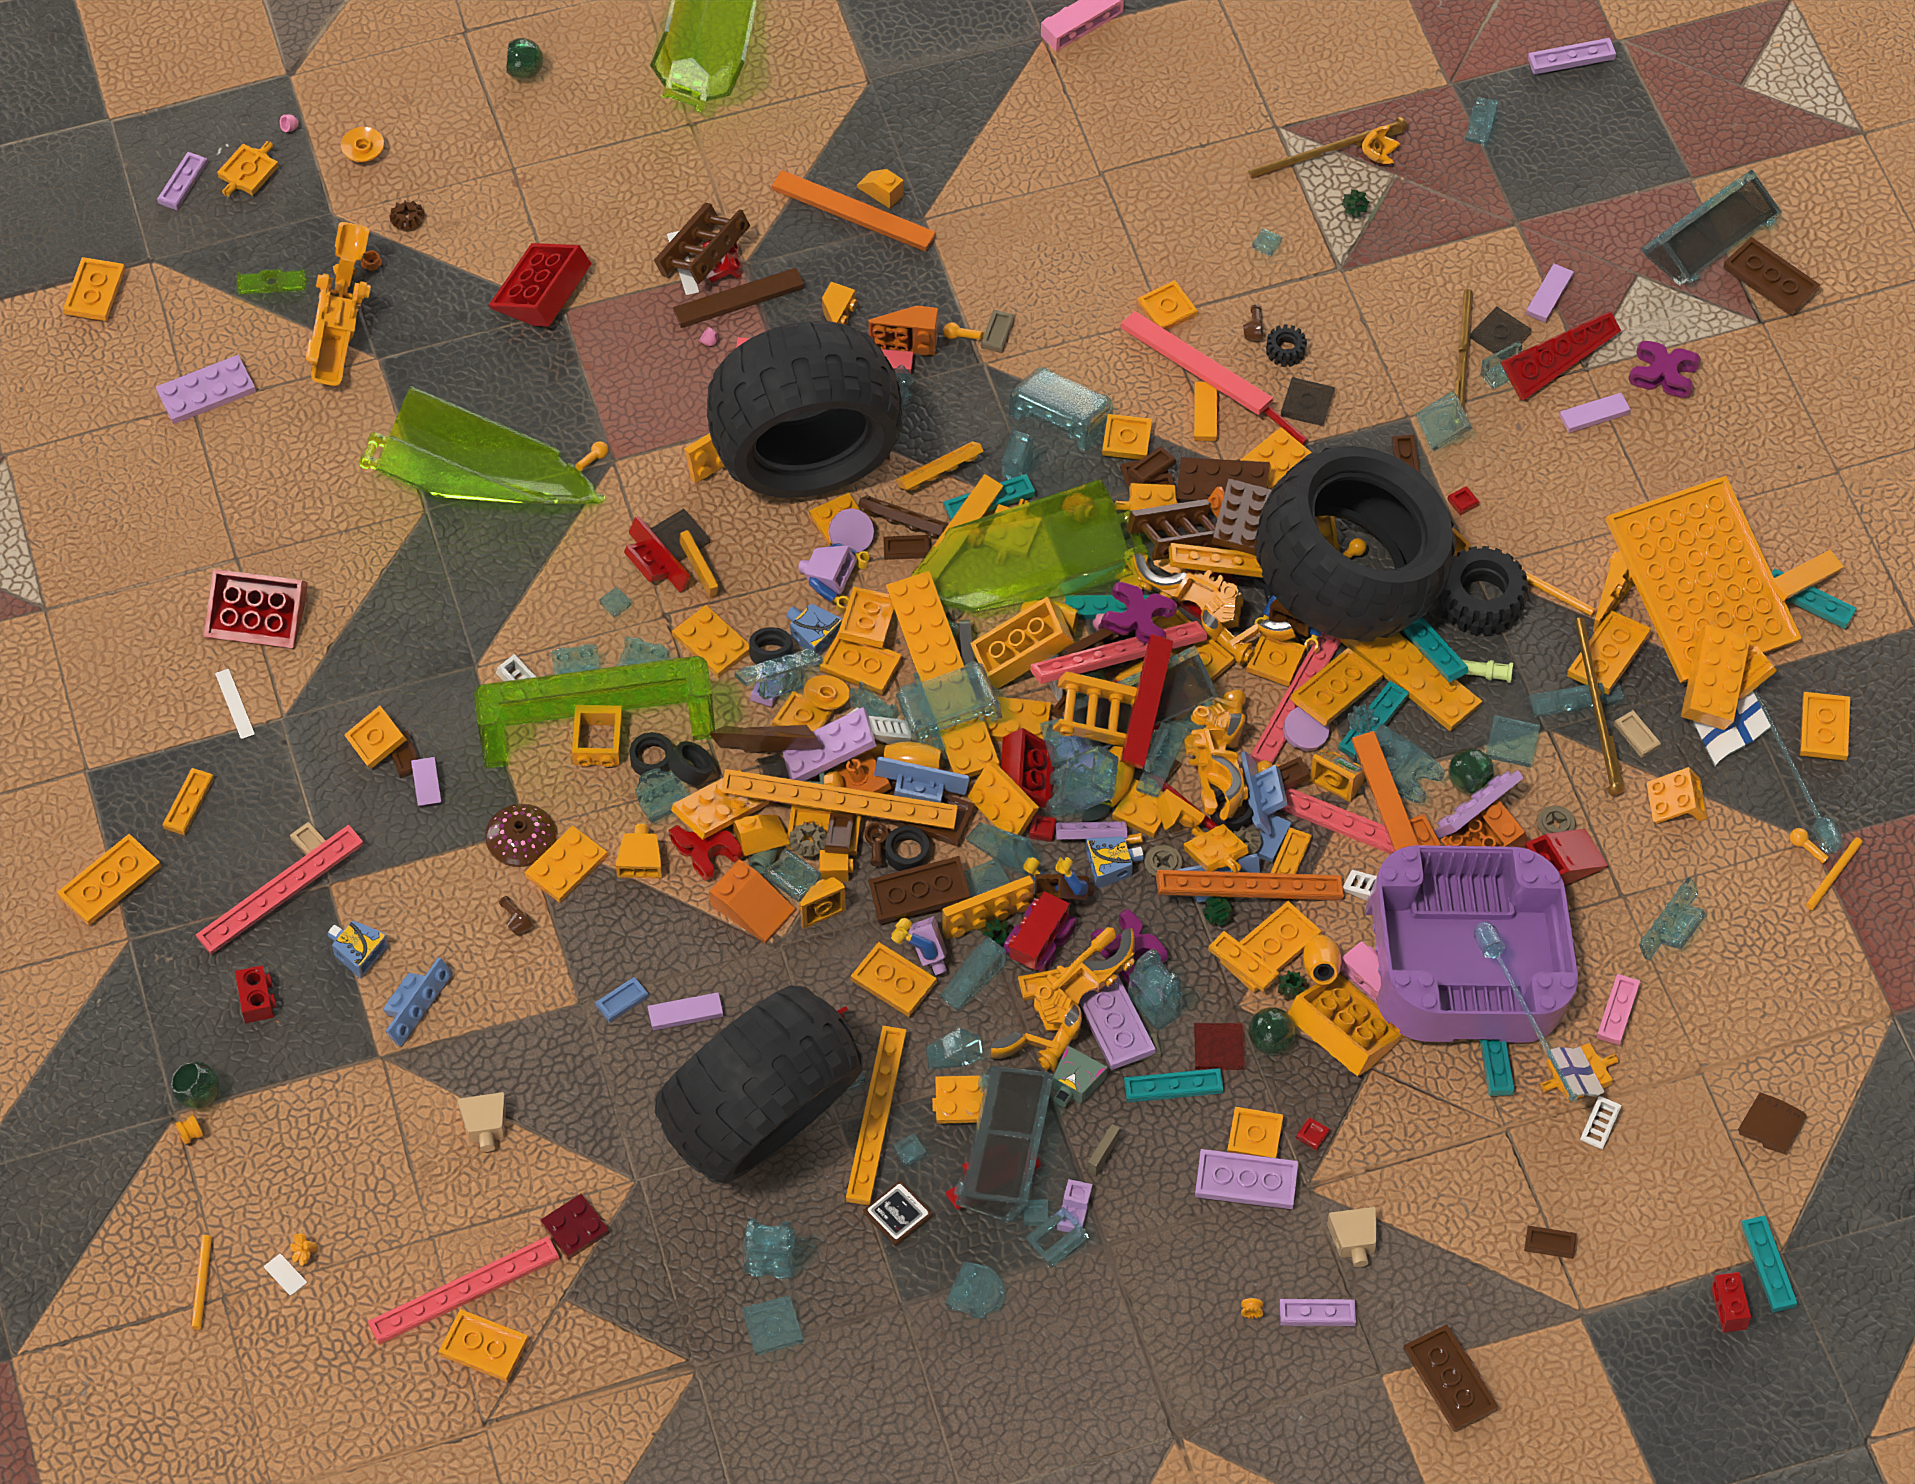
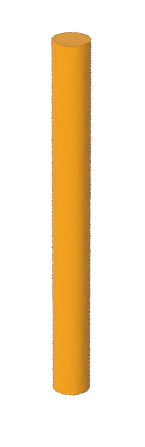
M1526 572V581L1529 584L1591 617L1596 610L1594 607Z
M1854 838L1805 905L1808 909L1814 910L1863 843L1860 838Z
M203 1235L201 1241L191 1328L194 1330H200L202 1326L212 1241L210 1235Z

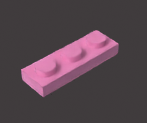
M1617 974L1597 1039L1620 1046L1640 984L1639 980Z

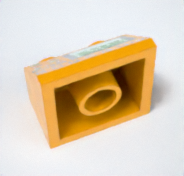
M1326 749L1314 754L1312 758L1310 782L1351 802L1365 780L1362 767L1357 763H1351L1343 759L1338 753L1330 752Z

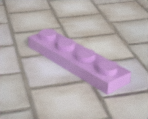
M1610 38L1528 53V61L1534 75L1614 60L1616 57V52Z

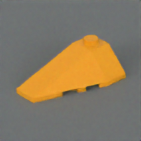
M1615 551L1609 559L1610 568L1595 617L1594 633L1610 610L1614 611L1635 584L1620 551Z

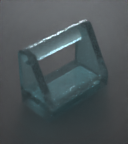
M1062 1207L1025 1237V1239L1049 1268H1052L1085 1241L1088 1235L1080 1223ZM1066 1218L1074 1229L1045 1252L1036 1241Z

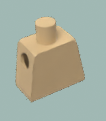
M504 1092L458 1099L460 1114L469 1142H479L480 1150L483 1152L494 1150V1140L504 1138L506 1115Z
M1375 1207L1329 1213L1327 1225L1339 1256L1342 1258L1352 1257L1354 1267L1368 1265L1367 1255L1375 1253L1376 1248Z

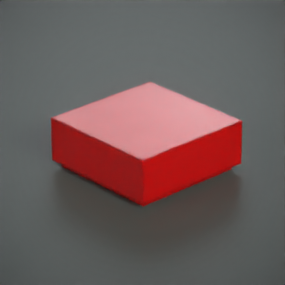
M1467 486L1448 495L1447 500L1460 516L1479 506V500Z
M1034 815L1029 838L1052 842L1057 818Z
M1309 1117L1296 1135V1139L1317 1151L1330 1133V1129Z

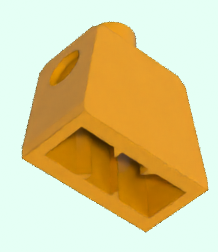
M637 824L635 825L634 833L623 835L616 860L617 878H662L657 835L648 834V825Z

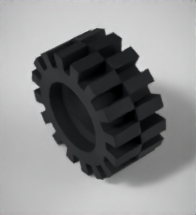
M1284 324L1282 329L1280 325L1276 326V330L1273 328L1267 336L1266 354L1269 356L1270 361L1274 360V364L1278 365L1281 362V367H1285V363H1288L1289 367L1293 366V362L1296 365L1299 364V361L1304 359L1306 353L1307 339H1305V334H1301V329L1299 328L1295 330L1293 325H1291V328H1287L1288 324ZM1289 342L1295 347L1292 349H1282L1278 344Z

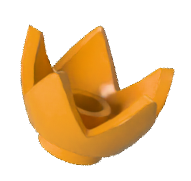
M1390 125L1380 126L1372 130L1362 143L1364 154L1374 162L1382 164L1394 163L1387 155L1394 151L1400 143L1385 136Z

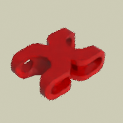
M675 825L668 830L669 838L673 845L683 856H692L694 870L705 881L714 877L713 864L710 862L713 857L723 855L732 862L743 858L740 844L728 831H718L705 839H701L695 832L685 831L679 825Z

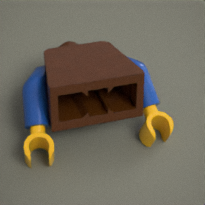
M1275 595L1271 596L1262 612L1264 614L1263 617L1257 618L1254 624H1260L1264 620L1288 622L1294 632L1307 637L1309 634H1312L1311 638L1306 640L1305 648L1308 652L1309 645L1316 644L1314 652L1315 654L1318 653L1320 646L1317 639L1318 636L1321 637L1322 632L1296 618L1278 601Z
M1028 857L1023 865V869L1026 872L1034 875V898H1040L1045 891L1062 900H1087L1088 896L1094 894L1095 886L1093 882H1089L1088 876H1078L1074 871H1070L1073 861L1068 857L1065 860L1060 857L1055 869L1061 874H1044L1043 871H1038L1037 868L1040 862L1033 857Z

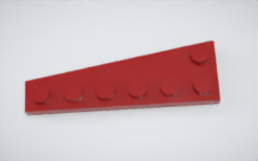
M1606 312L1513 355L1500 363L1519 399L1525 400L1618 334L1621 329L1612 312Z

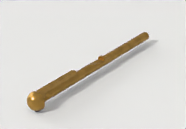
M1396 117V122L1388 124L1390 127L1385 136L1391 137L1403 133L1407 129L1406 120L1402 117ZM1372 130L1248 170L1249 176L1254 178L1314 157L1319 158L1321 153L1336 151L1356 144V147H1360L1365 137Z
M1470 289L1464 290L1461 336L1460 346L1458 347V377L1455 381L1453 420L1450 422L1451 429L1456 433H1461L1467 428V422L1463 418L1472 306V290Z
M1584 618L1575 619L1610 784L1606 790L1610 795L1617 796L1623 792L1624 784L1613 735L1609 736L1605 715L1600 701L1602 694L1597 683Z

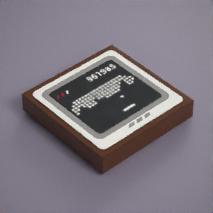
M901 1180L863 1209V1214L895 1247L933 1217V1213Z

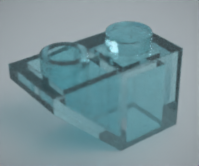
M958 1028L926 1047L928 1069L963 1067L983 1057L980 1035Z

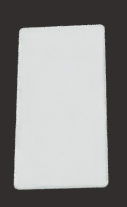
M281 1254L264 1266L289 1295H292L307 1283Z

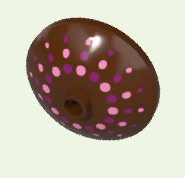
M514 804L501 809L490 819L486 827L485 840L489 852L499 862L512 867H526L532 865L555 843L556 830L551 817L541 808L530 804Z

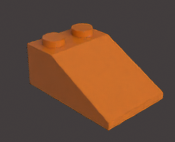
M740 859L709 891L710 905L765 944L795 912V908L758 871Z

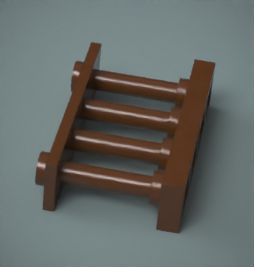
M704 203L659 253L654 262L664 277H669L676 268L689 270L695 282L700 284L749 229L750 224L741 209L729 219L717 216L712 204ZM715 225L724 226L718 233L709 232ZM702 239L710 240V243L705 248L697 246ZM689 254L698 255L693 262L684 261Z
M1207 499L1130 512L1126 530L1130 534L1144 532L1155 544L1151 557L1153 561L1168 559L1171 543L1229 549L1211 544L1216 526L1208 518L1211 503ZM1201 523L1208 532L1200 533L1193 525ZM1182 526L1189 535L1181 536L1174 528ZM1163 529L1170 538L1162 539L1156 533V530Z

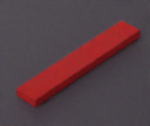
M1154 634L1149 636L1120 762L1140 769L1145 766L1174 642Z

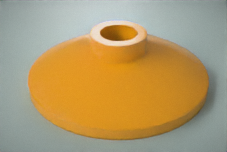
M370 127L354 128L348 131L341 140V150L344 156L355 162L371 161L378 157L384 148L382 135Z
M815 676L809 679L804 686L806 700L820 709H838L849 700L850 691L848 686L834 676Z

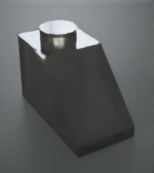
M779 753L756 759L760 775L790 779L785 762Z

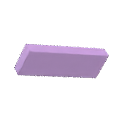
M187 152L157 198L158 204L178 210L208 163L207 158Z
M1553 264L1527 308L1526 315L1546 323L1572 279L1574 271Z
M1618 393L1560 411L1559 416L1568 433L1628 415L1631 409L1622 393Z
M1125 821L1056 823V839L1127 838V825Z
M719 992L648 1006L652 1031L723 1017Z
M1280 1299V1325L1355 1326V1300Z

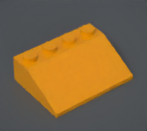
M1340 974L1330 984H1315L1297 995L1286 1015L1295 1026L1303 1030L1313 1041L1321 1045L1331 1056L1340 1061L1356 1076L1371 1069L1405 1037L1400 1033L1399 1028L1391 1022L1389 1024L1386 1022L1378 1005Z

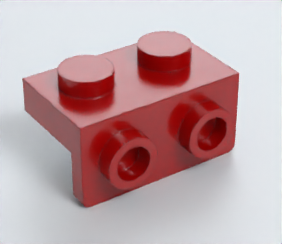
M710 240L702 244L704 248L710 243ZM737 243L734 244L707 275V278L712 283L729 274H732L736 279L741 277V263L738 259L737 251L739 248Z

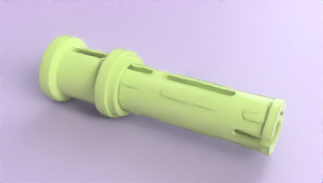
M1462 660L1468 666L1469 673L1466 675L1486 677L1489 681L1492 679L1506 680L1507 683H1511L1513 663L1500 664L1494 663V660H1490L1487 663Z

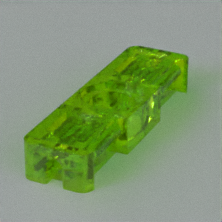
M301 268V271L282 272V269L262 270L260 273L240 274L238 272V293L253 294L305 290V270ZM269 278L277 279L274 284H267L266 280Z

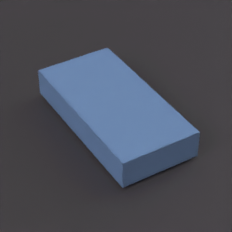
M1270 814L1268 819L1271 834L1267 835L1261 830V845L1255 854L1259 858L1273 863L1284 842L1289 827L1291 828L1292 822Z
M633 977L596 1001L595 1005L607 1021L611 1023L649 998V995L638 980Z

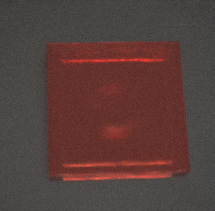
M1194 1023L1195 1070L1220 1068V1070H1244L1242 1023Z

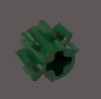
M1351 189V194H1344L1341 205L1346 209L1345 214L1359 217L1360 212L1366 213L1369 201L1365 198L1366 193Z
M1215 896L1207 899V905L1203 908V914L1209 924H1218L1219 927L1228 923V917L1232 914L1229 902L1225 898L1220 899V897L1217 898Z
M995 916L994 920L990 922L985 920L987 926L986 929H981L982 935H988L984 939L986 944L993 942L995 947L998 948V944L1005 943L1006 937L1010 935L1011 930L1006 928L1008 926L1007 920L1000 922L998 917ZM993 930H996V931H1000V933H999V934H997V933H995V932L992 933V931H993Z
M1288 970L1285 977H1279L1278 993H1283L1285 996L1284 1000H1295L1297 995L1306 990L1307 979H1302L1300 972L1295 973Z

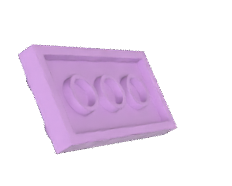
M239 355L156 386L157 393L173 424L256 392L255 386Z
M862 707L813 731L814 735L823 745L822 749L782 750L789 779L805 781L875 747L876 742L868 713Z
M1519 770L1513 773L1507 771L1501 776H1495L1488 782L1489 786L1473 793L1471 800L1461 803L1454 809L1455 812L1439 820L1437 822L1439 826L1434 830L1437 838L1439 839L1459 830L1522 780L1524 777Z
M1119 976L1111 986L1107 987L1105 985L1099 993L1091 990L1081 997L1078 1005L1111 1070L1156 1053V1049Z
M1201 1149L1195 1197L1293 1209L1298 1161Z

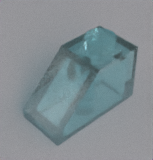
M1013 429L1002 460V476H1005L1007 479L1027 474L1033 463V436Z

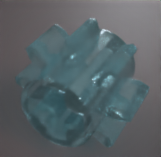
M1366 704L1359 707L1354 706L1353 713H1348L1347 720L1350 721V729H1354L1358 734L1371 732V727L1376 726L1377 718L1374 717L1375 710H1370Z

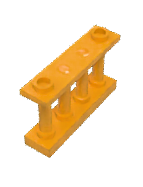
M1066 671L1058 680V688L1065 689L1067 692L1064 720L1060 719L1053 726L1052 731L1060 732L1063 736H1078L1123 747L1126 734L1117 732L1120 703L1131 704L1133 707L1137 688ZM1078 692L1087 694L1089 697L1086 725L1073 722L1075 699ZM1100 697L1109 699L1111 702L1108 730L1095 727L1098 698Z

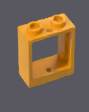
M575 705L572 742L573 765H602L605 767L620 765L623 729L622 706ZM581 725L614 726L613 748H580Z

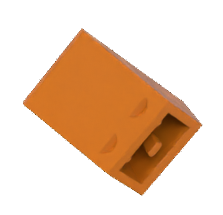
M913 306L869 319V335L881 349L910 351L920 355H935L938 339V308Z
M1496 799L1459 830L1440 839L1445 846L1521 848L1528 842L1525 831L1499 799Z

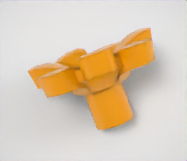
M294 1234L293 1239L295 1243L290 1244L291 1251L295 1252L292 1260L294 1262L299 1261V1264L302 1266L307 1264L308 1259H310V1253L317 1252L318 1246L316 1242L311 1243V1241H307L305 1234Z

